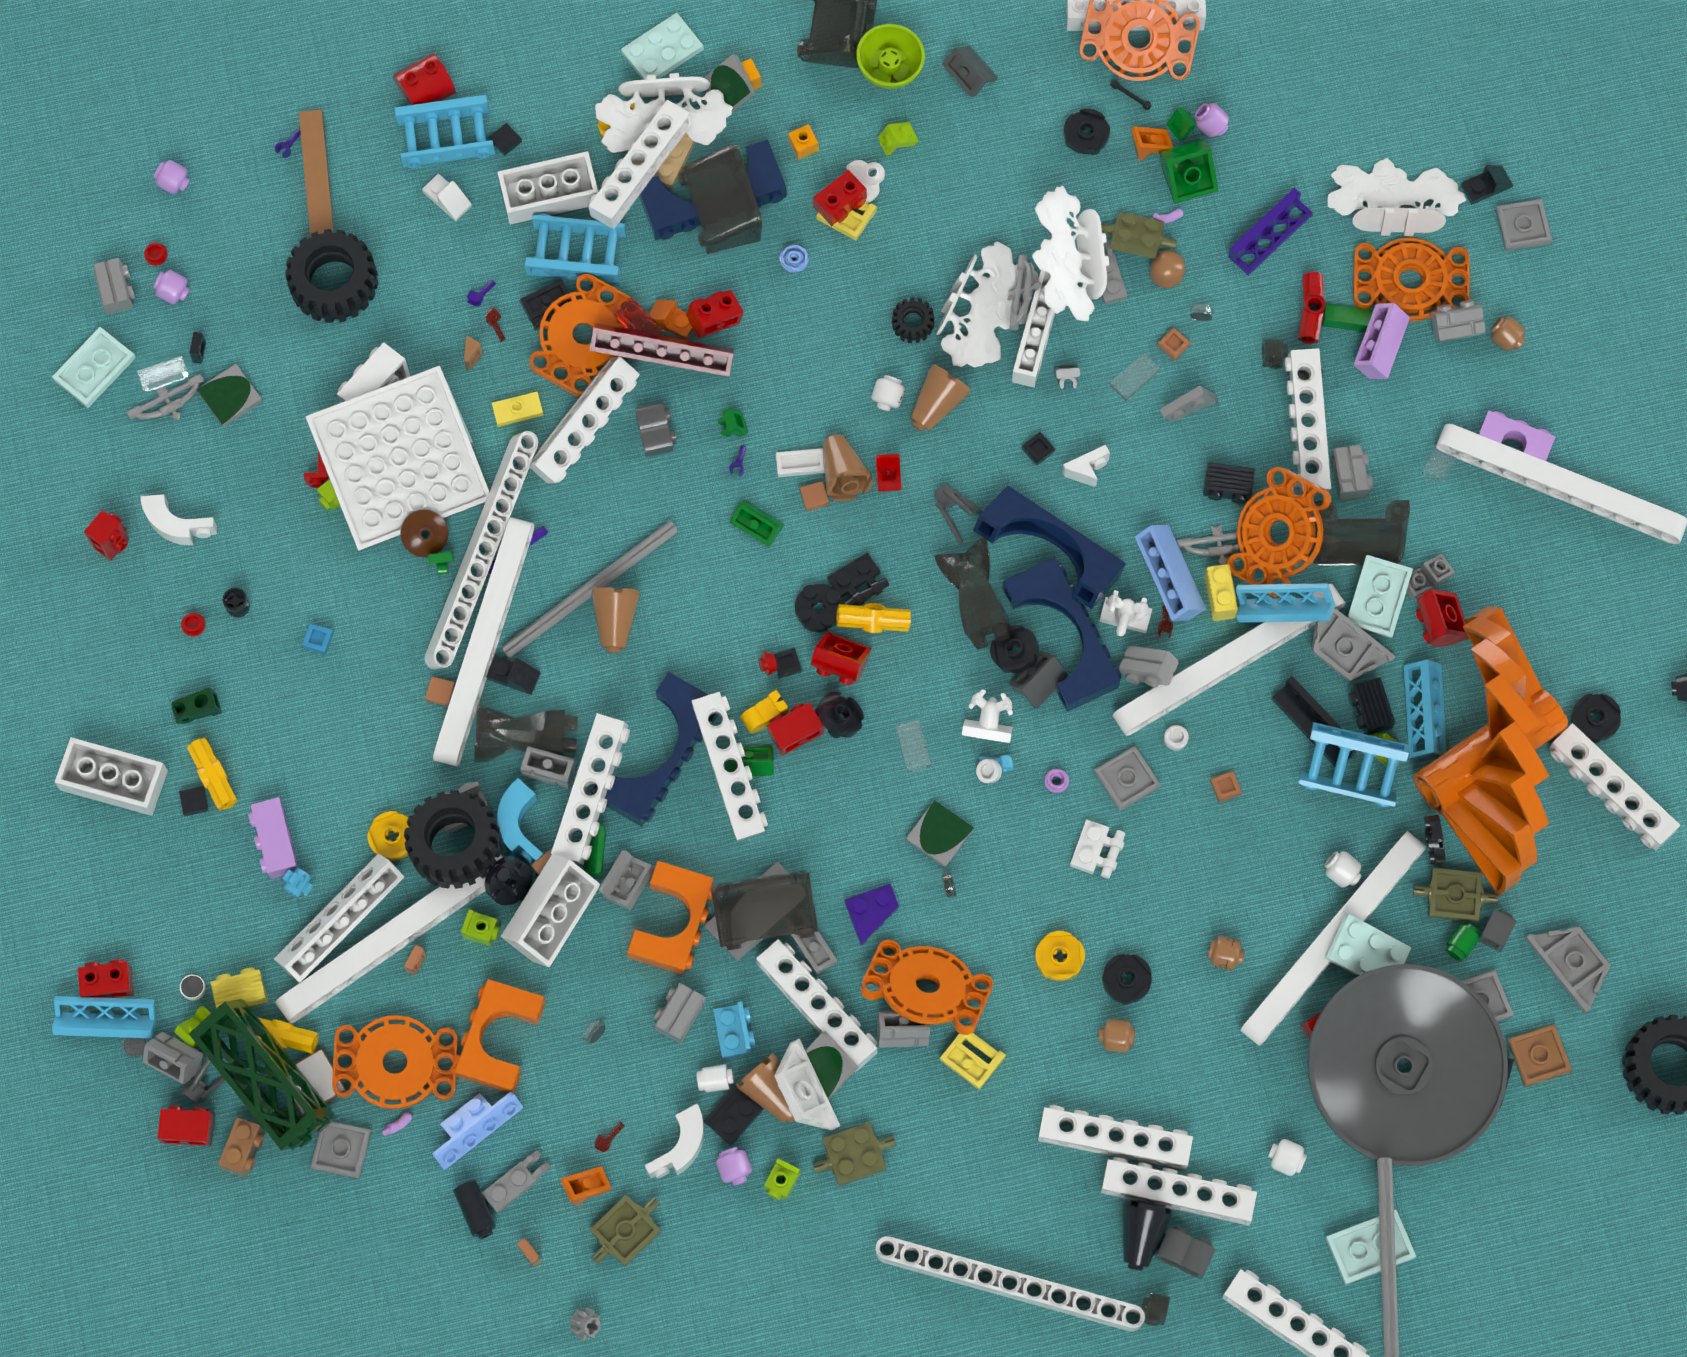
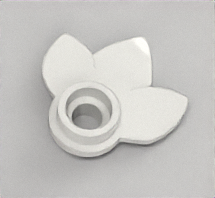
M862 160L851 162L846 168L866 187L867 199L865 203L868 204L880 192L879 184L885 178V169L877 162L869 164ZM876 170V175L871 177L870 172Z

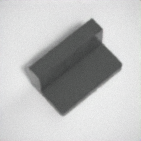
M970 46L954 48L942 64L971 97L976 96L986 83L995 82L998 78Z
M1043 651L1039 652L1038 661L1035 666L1020 672L1009 683L1013 691L1024 695L1036 709L1055 691L1057 684L1068 677L1067 672L1055 656Z

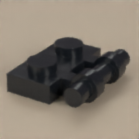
M868 552L827 577L832 588L840 594V598L848 594L851 597L844 602L845 605L861 606L865 600L873 595L878 596L883 593V589L889 586L885 577L878 582L874 579L880 575V570ZM866 583L869 586L860 593L856 591L857 588Z

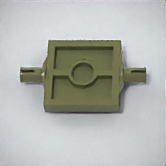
M1119 212L1117 221L1113 226L1101 223L1102 233L1111 235L1110 249L1155 259L1157 251L1161 246L1174 250L1177 240L1163 237L1164 221Z
M1433 868L1429 887L1414 885L1413 896L1428 897L1429 918L1478 923L1480 908L1483 903L1498 904V894L1484 893L1482 873Z
M870 1122L822 1138L826 1149V1159L813 1163V1168L816 1174L830 1169L840 1187L886 1171L882 1150L896 1146L893 1135L878 1140L873 1133Z
M625 1195L590 1229V1232L599 1240L602 1246L591 1258L599 1264L609 1254L616 1257L626 1267L662 1232L649 1215L660 1203L652 1197L642 1207Z

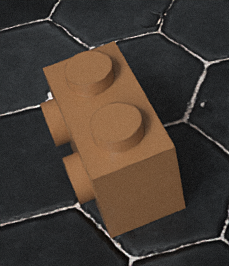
M236 1118L218 1163L222 1170L244 1178L247 1177L248 1172H251L254 1167L257 1149L261 1148L265 1138L262 1127Z

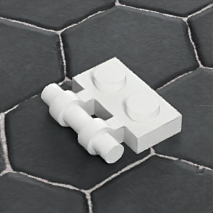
M1086 819L1070 867L1093 874L1096 866L1103 868L1101 876L1109 879L1112 871H1115L1118 864L1116 859L1119 851L1123 850L1125 832L1116 830L1114 838L1107 837L1110 827ZM1103 846L1110 848L1107 858L1100 857Z

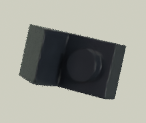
M1486 165L1482 174L1463 181L1461 187L1469 202L1473 205L1512 188L1513 184L1503 166Z
M495 655L486 678L495 683L532 695L541 673L518 658H515L513 662Z

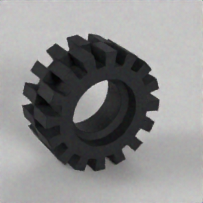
M910 297L909 302H907V299H903L902 304L898 303L896 309L894 308L892 316V328L895 330V335L897 337L900 335V340L902 341L908 339V343L911 344L912 340H916V343H920L921 338L923 341L926 340L927 335L930 336L932 329H934V314L932 307L929 308V303L925 302L923 304L920 298H918V301H914V297ZM915 313L922 318V323L915 328L908 327L904 322V318L908 314Z

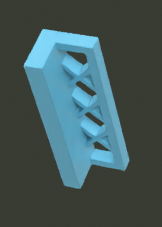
M1328 583L1237 585L1235 589L1240 602L1236 614L1238 622L1330 621L1335 608V602ZM1290 592H1296L1303 597L1295 598L1290 595ZM1323 592L1325 598H1318L1312 593ZM1245 593H1251L1258 598L1247 599ZM1275 593L1276 595L1280 596V598L1273 599L1266 594Z
M1427 659L1404 665L1410 759L1426 756L1438 758L1447 752L1442 665ZM1420 669L1421 676L1415 683L1412 678V671ZM1420 691L1422 693V700L1416 706L1414 704V696ZM1421 714L1424 722L1418 729L1415 727V720ZM1422 737L1425 739V750L1417 751L1416 744Z
M55 996L54 999L56 1017L52 1025L53 1035L123 1038L153 1037L157 1023L155 1002L152 999ZM61 1005H70L75 1011L73 1013L62 1012ZM87 1006H95L100 1012L97 1014L90 1013L85 1008ZM112 1007H120L125 1012L123 1014H115L110 1009ZM148 1008L149 1015H140L135 1009Z

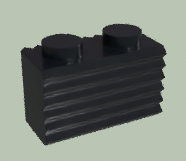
M1208 462L1203 496H1208L1209 499L1215 501L1222 500V498L1232 499L1231 501L1237 504L1248 502L1252 496L1255 468Z
M1381 678L1353 684L1351 693L1348 696L1351 706L1357 709L1356 723L1358 728L1363 729L1365 735L1393 728L1395 720Z

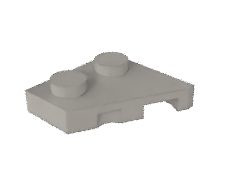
M1198 386L1162 407L1160 411L1164 418L1170 421H1178L1188 414L1216 404L1219 401L1215 393Z

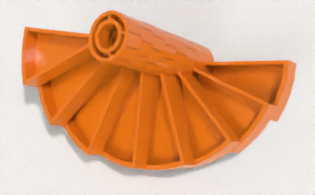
M1488 606L1469 617L1465 621L1466 625L1463 626L1474 646L1471 648V651L1485 684L1488 724L1414 773L1413 779L1423 799L1435 812L1444 816L1496 894L1500 896L1520 881L1524 870L1537 862V850L1533 835L1549 825V822L1534 786L1549 777V774L1535 750L1567 729L1568 719L1553 696L1542 689L1502 608Z

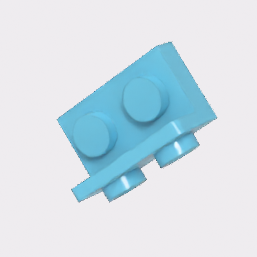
M742 1001L737 1002L738 1005L713 1009L722 1059L752 1054L751 1046H755L753 1031L748 1032L746 1024L751 1022L749 1008H743Z

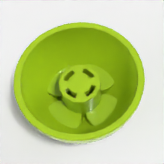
M884 24L876 26L864 34L857 47V63L861 73L871 84L883 89H899L909 85L918 77L925 61V51L921 40L914 32L901 25Z

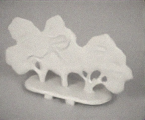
M672 73L670 78L656 79V75H646L647 80H634L622 83L618 90L622 95L631 97L629 101H623L615 95L608 94L602 100V103L595 105L596 119L610 125V129L606 130L601 142L613 153L628 150L631 143L638 140L643 127L652 121L657 108L663 106L666 102L665 96L684 95L682 101L676 105L691 114L692 125L686 133L693 141L703 145H709L716 138V135L722 132L726 127V118L732 114L733 106L725 103L723 93L719 90H711L703 97L695 95L709 88V80L702 77H679V73ZM659 96V98L649 103H644L641 99L643 97ZM691 98L692 102L697 101L700 109H694L690 105L689 99ZM701 100H706L707 104L704 105ZM686 101L687 106L682 107V103ZM635 103V109L631 110L630 105ZM662 127L661 130H666L669 127ZM650 144L647 147L652 148L655 147L656 144Z
M1388 158L1374 164L1373 172L1370 174L1362 171L1358 166H1338L1337 170L1331 174V177L1341 188L1328 194L1329 208H1334L1342 216L1349 215L1357 209H1362L1354 215L1352 219L1353 225L1362 231L1381 232V236H1390L1391 232H1404V236H1414V233L1437 231L1446 223L1444 215L1454 216L1458 212V205L1466 201L1464 193L1458 191V184L1453 179L1448 178L1440 169L1433 168L1421 173L1413 182L1407 180V173L1400 168H1395L1394 163ZM1432 199L1434 201L1430 207L1426 206V209H1424V202ZM1364 201L1367 202L1368 207L1363 206ZM1415 202H1419L1420 207L1416 206ZM1437 203H1440L1441 206L1438 207V208H1435V205H1436ZM1401 205H1412V206H1414L1415 208H1399V207H1400Z
M1064 186L1056 187L1055 192L1048 191L1044 195L1043 200L1039 201L1035 207V212L1040 222L1051 232L1052 238L1051 240L1044 239L1040 245L1041 249L1036 250L1032 257L1039 269L1048 272L1051 276L1048 283L1044 286L1046 305L1052 308L1056 314L1068 306L1076 320L1089 321V315L1095 309L1092 300L1100 298L1107 285L1106 266H1109V258L1104 254L1103 245L1107 243L1106 234L1102 233L1100 217L1095 210L1086 209L1077 219L1076 215L1081 208L1080 201L1076 196L1067 194ZM1069 212H1073L1074 217H1072L1069 214ZM1067 218H1070L1073 222H1075L1074 226L1076 227V229L1071 228L1069 226V224L1067 223ZM1072 231L1076 232L1074 236H1071ZM1078 282H1081L1082 287L1078 286Z
M998 241L994 243V246L982 248L983 269L973 270L977 255L974 254L965 272H962L953 284L950 291L952 294L941 310L944 316L936 335L942 332L947 321L953 322L954 333L944 337L941 346L943 351L952 356L954 366L963 367L968 364L975 368L1001 359V345L995 336L994 329L998 326L1004 330L1009 329L1015 299L1007 300L1010 296L1008 291L1016 289L1019 270H1017L1018 264H1013L1011 249ZM1030 263L1033 271V278L1035 279V285V282L1038 281L1039 276L1038 273L1034 270V266L1032 265V263ZM1024 271L1022 289H1024L1025 278L1027 277L1026 271ZM984 273H989L990 277L987 278L982 275ZM969 275H971L979 283V286L972 293L967 294L962 290ZM959 297L970 301L972 305L969 314L959 317L953 312ZM1020 302L1019 313H1020V310H1021L1022 305H1023L1022 302ZM1028 309L1026 311L1025 316L1022 318L1019 324H1025L1027 322L1029 315ZM969 318L971 321L966 323L964 319ZM960 322L966 326L968 330L967 336H964L959 330L962 327L959 325ZM956 333L959 334L960 340L955 338Z

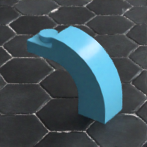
M517 778L502 796L497 812V823L500 828L499 831L502 835L503 844L512 856H516L521 851L520 856L528 864H531L543 856V853L524 837L520 831V824L524 814L536 803L537 797L529 787Z

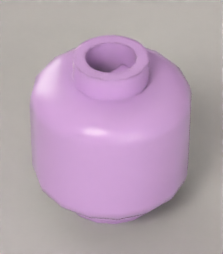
M1205 103L1195 112L1196 127L1210 138L1217 135L1221 136L1227 131L1229 116L1217 104Z
M168 160L165 163L161 162L153 177L156 179V185L172 195L178 193L179 190L184 192L190 179L186 178L188 174L187 169L172 160Z
M167 270L165 273L161 272L153 286L156 289V296L172 305L178 303L179 300L184 301L190 291L186 287L187 279L172 270Z
M737 1147L719 1153L720 1158L716 1160V1167L724 1183L732 1182L733 1186L748 1181L746 1176L752 1172V1166L744 1150H738Z

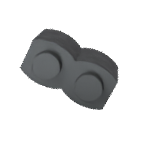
M663 402L635 408L645 456L648 457L673 451L672 444L677 442L674 429L669 430L668 422H672L669 408L664 409Z
M1175 1226V1228L1169 1227L1155 1258L1179 1268L1189 1275L1202 1279L1216 1249L1205 1238L1198 1237V1239L1190 1237L1188 1235L1189 1232L1179 1226Z

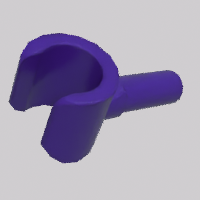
M297 130L285 143H277L275 152L279 153L281 149L286 148L282 156L283 158H288L291 155L290 147L301 135V132Z
M491 280L479 293L470 290L467 295L469 299L467 303L480 306L486 293L496 283Z
M744 445L740 446L736 462L730 464L729 471L731 475L735 467L741 468L740 477L744 474L742 465L746 450Z

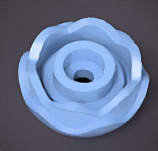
M790 245L780 253L781 266L788 272H800L808 265L809 257L807 250L799 245Z

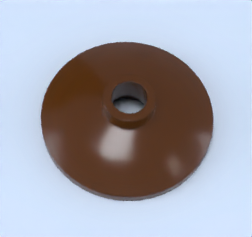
M426 509L417 510L409 514L403 521L400 530L401 541L404 547L413 555L428 557L429 554H437L444 548L448 539V527L438 513ZM423 530L429 531L430 534L428 538L421 537V532Z

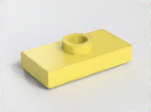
M538 392L492 403L498 427L544 416Z

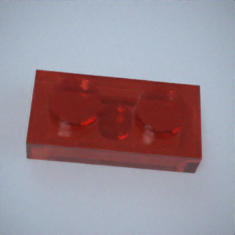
M632 297L614 314L627 329L661 335L664 332L658 323Z

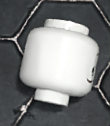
M884 375V378L877 379L871 395V399L877 403L876 408L890 412L891 408H898L901 405L905 393V387L901 384V380Z
M1346 851L1334 852L1324 865L1326 867V876L1342 888L1349 884L1354 886L1362 877L1359 873L1361 863Z
M1282 1139L1279 1145L1273 1144L1268 1157L1272 1159L1271 1167L1274 1170L1288 1176H1293L1296 1172L1300 1174L1307 1155L1304 1154L1303 1146L1290 1140Z

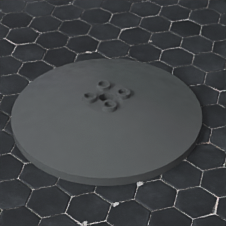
M1398 964L1380 967L1354 978L1337 991L1327 1002L1314 1025L1310 1037L1307 1069L1310 1089L1315 1104L1328 1126L1343 1142L1355 1151L1376 1161L1378 1158L1389 1157L1392 1159V1165L1421 1166L1437 1163L1459 1154L1471 1146L1486 1131L1495 1118L1505 1094L1508 1060L1501 1029L1487 1004L1474 990L1458 978L1444 971L1422 965ZM1400 1059H1406L1410 1064V1068L1406 1073L1400 1072L1397 1068V1063Z

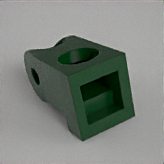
M210 687L171 703L177 724H186L195 719L209 715L216 716L222 713L217 693Z

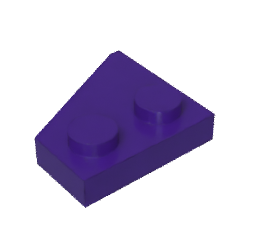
M891 884L844 900L860 945L865 944L867 939L899 908Z

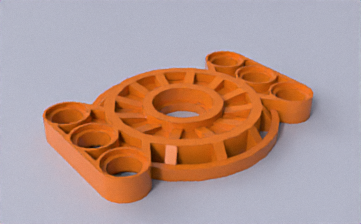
M1094 0L1089 1L1079 46V53L1083 59L1092 61L1100 55L1101 60L1109 70L1119 77L1134 81L1153 79L1162 75L1167 70L1177 80H1182L1189 75L1200 28V20L1195 14L1186 13L1179 19L1175 10L1164 0H1155L1154 3L1135 0L1124 5L1120 3L1122 0H1115L1111 4L1109 0H1105L1106 7L1103 11H1096L1093 8ZM1160 2L1171 11L1169 15L1158 6ZM1116 5L1118 9L1113 12L1112 7ZM1173 17H1174L1175 20H1176V22H1175L1174 24H1173L1172 21H1171V19H1172ZM1187 17H1193L1196 21V26L1192 30H1186L1183 27V21ZM1091 21H1098L1100 23L1101 30L1099 33L1091 34L1088 31V25ZM1137 25L1146 27L1150 32V41L1143 48L1133 47L1128 40L1129 31ZM1181 40H1188L1191 44V48L1187 53H1181L1178 50V44ZM1088 43L1096 47V53L1092 57H1087L1083 53V48ZM1106 49L1108 55L1104 57L1102 52ZM1111 59L1120 67L1119 72L1112 68L1107 61ZM1165 62L1167 66L1162 69L1161 65ZM1178 62L1183 63L1186 67L1185 73L1181 76L1173 73V66ZM1154 69L1158 70L1157 73L1151 76L1143 77L1145 72H1150ZM1127 70L1138 73V77H1130L1123 73Z
M1401 238L1387 243L1378 251L1368 243H1361L1355 249L1353 256V303L1357 308L1369 309L1374 303H1395L1407 314H1418V316H1409V322L1431 318V312L1424 314V312L1433 307L1436 308L1434 311H1437V307L1449 304L1451 308L1456 307L1451 301L1454 297H1460L1464 301L1469 300V253L1462 247L1451 249L1446 256L1437 246L1423 239ZM1361 250H1367L1371 257L1368 260H1363L1358 256V253ZM1460 254L1464 257L1465 261L1457 264L1453 262L1452 256ZM1407 270L1416 271L1422 278V284L1416 289L1406 288L1400 283V275ZM1365 271L1370 274L1371 279L1362 281L1358 278V274ZM1457 275L1463 277L1464 284L1455 285L1452 282V277ZM1367 293L1371 300L1367 303H1362L1359 301L1358 295Z
M583 274L578 277L576 281L577 292L561 296L545 311L539 331L540 345L543 351L534 352L529 361V367L535 374L577 397H580L584 391H578L574 386L575 382L583 380L589 386L592 382L590 377H596L601 371H597V369L602 368L615 355L589 351L591 343L587 345L577 343L573 338V329L580 324H587L593 328L595 323L628 329L626 320L633 319L638 310L636 300L590 274ZM588 280L593 284V288L589 291H584L581 289L580 283ZM603 292H610L613 295V300L608 303L603 302L600 295ZM571 298L570 302L565 303L561 307L558 306L562 301ZM624 303H629L633 306L634 311L630 314H625L621 311L620 307ZM554 310L555 313L552 315L550 322L546 321L549 313ZM543 328L548 330L546 341L543 338ZM543 357L547 364L543 368H538L533 363L534 359ZM556 369H564L567 372V377L563 380L557 379L554 376Z
M1274 467L1269 470L1266 477L1270 488L1255 494L1241 511L1237 525V539L1241 553L1231 555L1227 561V564L1230 565L1231 574L1251 585L1274 584L1277 579H1280L1283 584H1291L1288 577L1304 571L1313 563L1323 541V524L1319 510H1325L1331 503V495L1326 489L1286 468ZM1278 471L1284 475V480L1280 485L1274 482V475ZM1297 482H1301L1304 486V491L1299 496L1294 492V485ZM1318 492L1324 497V502L1320 506L1315 505L1313 500ZM1264 495V497H1263L1262 499H1260V500H1258L1256 503H1254L1259 497H1261V496ZM1279 520L1286 522L1290 531L1287 541L1283 544L1274 542L1270 535L1271 526ZM1314 522L1317 523V528H1318L1317 537H1315V531H1316V529H1315V523H1314ZM1315 542L1316 545L1314 551L1312 552L1311 556H1309L1308 554L1310 553ZM1237 558H1241L1244 561V568L1241 571H1237L1234 567V562ZM1303 560L1306 561L1300 568L1295 570L1294 566L1300 564ZM1258 568L1264 573V577L1260 582H1257L1254 578V572ZM1268 593L1271 596L1280 597L1275 593Z
M884 940L876 950L862 980L860 991L862 996L868 1000H877L884 996L886 1002L895 1012L910 1021L933 1025L952 1021L958 1033L969 1035L975 1031L993 988V980L986 974H977L972 977L970 970L960 959L943 949L916 946L901 951L900 945L897 942ZM891 949L895 954L888 956L883 953V950ZM881 966L884 967L887 970V972L878 973L874 970V968ZM920 979L932 980L938 984L939 989L933 993L923 992L916 986V981ZM984 983L988 988L980 990L975 984ZM874 984L879 989L877 991H870L866 988V985ZM973 1000L978 1002L980 1006L973 1008L967 1002ZM965 1018L970 1020L972 1024L965 1026L959 1020Z
M399 1015L385 1016L374 1020L363 1027L359 1033L350 1025H342L336 1030L334 1040L333 1091L339 1098H348L357 1090L359 1095L369 1103L380 1108L392 1110L416 1105L431 1092L441 1101L450 1100L456 1090V1069H453V1064L457 1056V1034L451 1028H442L434 1036L431 1030L421 1022ZM389 1021H405V1024H389ZM384 1022V1026L372 1032L369 1031L373 1026ZM411 1023L419 1026L424 1032L421 1034L416 1029L410 1027ZM343 1031L353 1033L354 1037L350 1043L345 1044L339 1040V1036ZM446 1033L452 1035L454 1038L453 1043L449 1046L441 1045L439 1042L441 1035ZM365 1034L366 1038L362 1041L361 1037ZM428 1036L432 1039L430 1043L427 1041ZM396 1050L405 1054L407 1066L402 1072L393 1074L385 1070L383 1059L387 1053ZM343 1055H348L352 1058V1064L348 1068H342L338 1065V1059ZM442 1058H449L453 1063L452 1067L447 1071H443L438 1067V1062ZM341 1080H348L351 1083V1088L349 1091L342 1093L337 1090V1083ZM446 1082L450 1084L451 1091L449 1094L440 1095L437 1092V1086L440 1083ZM361 1083L364 1086L362 1089L359 1087ZM366 1093H371L374 1097L379 1098L380 1101L378 1102L370 1098ZM419 1093L421 1094V1096H419L415 1100L406 1102V1100L415 1097ZM386 1101H389V1102H401L402 1104H394V1105H392V1104H386L385 1102H386Z

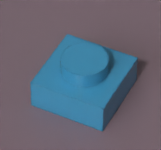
M309 624L302 647L326 655L334 634L333 630Z

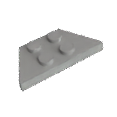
M1336 608L1333 610L1330 621H1317L1315 624L1311 652L1347 681H1351L1396 657Z
M1580 927L1568 928L1563 931H1549L1548 933L1528 935L1525 938L1528 944L1584 1014L1588 1013L1611 965Z

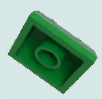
M1204 140L1159 152L1163 174L1174 203L1219 191L1211 147Z

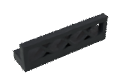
M1293 676L1286 681L1285 686L1271 699L1315 746L1314 740L1310 739L1313 722L1342 729ZM1333 744L1325 746L1323 755L1335 767L1340 748ZM1353 749L1349 752L1348 760L1356 754L1357 750Z

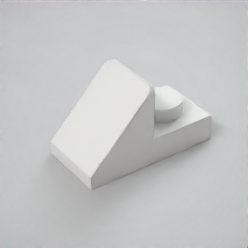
M439 174L422 189L423 193L455 221L472 207V204L454 181L447 182Z
M1104 445L1063 464L1062 474L1064 477L1095 487L1097 485V477L1093 468L1098 470L1109 461L1110 452L1107 446Z

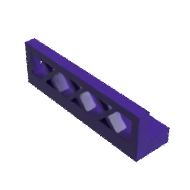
M1293 188L1230 248L1228 258L1248 276L1313 215V212L1299 201L1301 193L1297 189ZM1294 207H1297L1304 213L1300 219H1290V211ZM1276 224H1287V231L1284 234H1274V226ZM1260 239H1271V246L1268 249H1258V241ZM1245 254H1255V262L1249 267L1240 259Z

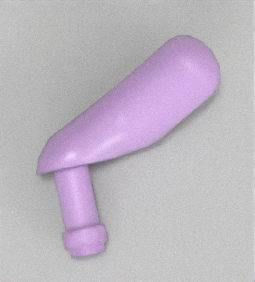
M1176 209L1164 215L1154 213L1153 217L1156 220L1169 223L1181 218L1183 211Z
M405 1112L397 1121L387 1124L382 1134L386 1136L404 1128L412 1120L411 1113Z

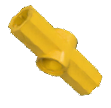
M867 603L864 606L839 604L836 614L837 626L861 628L870 633H880L883 630L908 632L911 623L910 610L886 608L877 603Z
M206 738L191 742L187 749L198 768L196 771L205 788L209 790L219 811L231 808L238 801L227 781L228 777L219 759H216L213 754L214 752Z
M259 1018L283 1049L291 1048L310 1054L314 1053L318 1044V1033L294 1027L293 1024L275 1019L270 1021Z

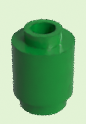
M1468 923L1466 925L1460 924L1447 942L1446 953L1457 961L1467 958L1481 939L1478 935V929Z

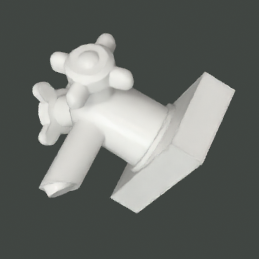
M1117 590L1113 591V595L1105 598L1099 622L1117 626L1116 633L1118 636H1124L1126 629L1146 634L1152 613V608H1148L1147 598H1142L1140 603L1135 604L1131 599L1122 600L1119 598V591Z
M985 690L977 692L973 695L968 707L972 709L975 705L981 708L979 721L965 719L962 735L1010 743L1013 727L998 725L1000 711L1006 710L1009 716L1013 714L1010 698L1005 693H1001L1003 701L997 702V699L994 697L989 698L987 701L982 697L986 693Z

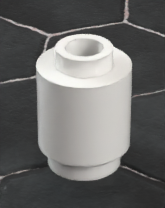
M725 1064L705 1067L701 1071H697L699 1091L705 1090L707 1093L730 1089V1084L734 1083L732 1069H728Z

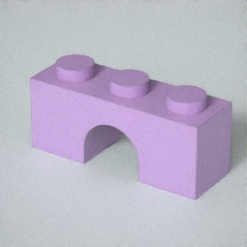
M1488 411L1479 435L1499 443L1508 439L1516 440L1521 444L1524 453L1546 461L1556 437L1545 429H1535L1522 420H1512L1498 411Z

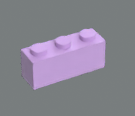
M1395 303L1375 305L1355 359L1354 366L1369 379H1388L1410 317Z
M277 797L252 804V813H249L248 816L251 827H256L258 835L254 836L257 850H262L263 858L260 859L263 873H268L270 879L284 876L288 869L294 872L299 867L280 798Z

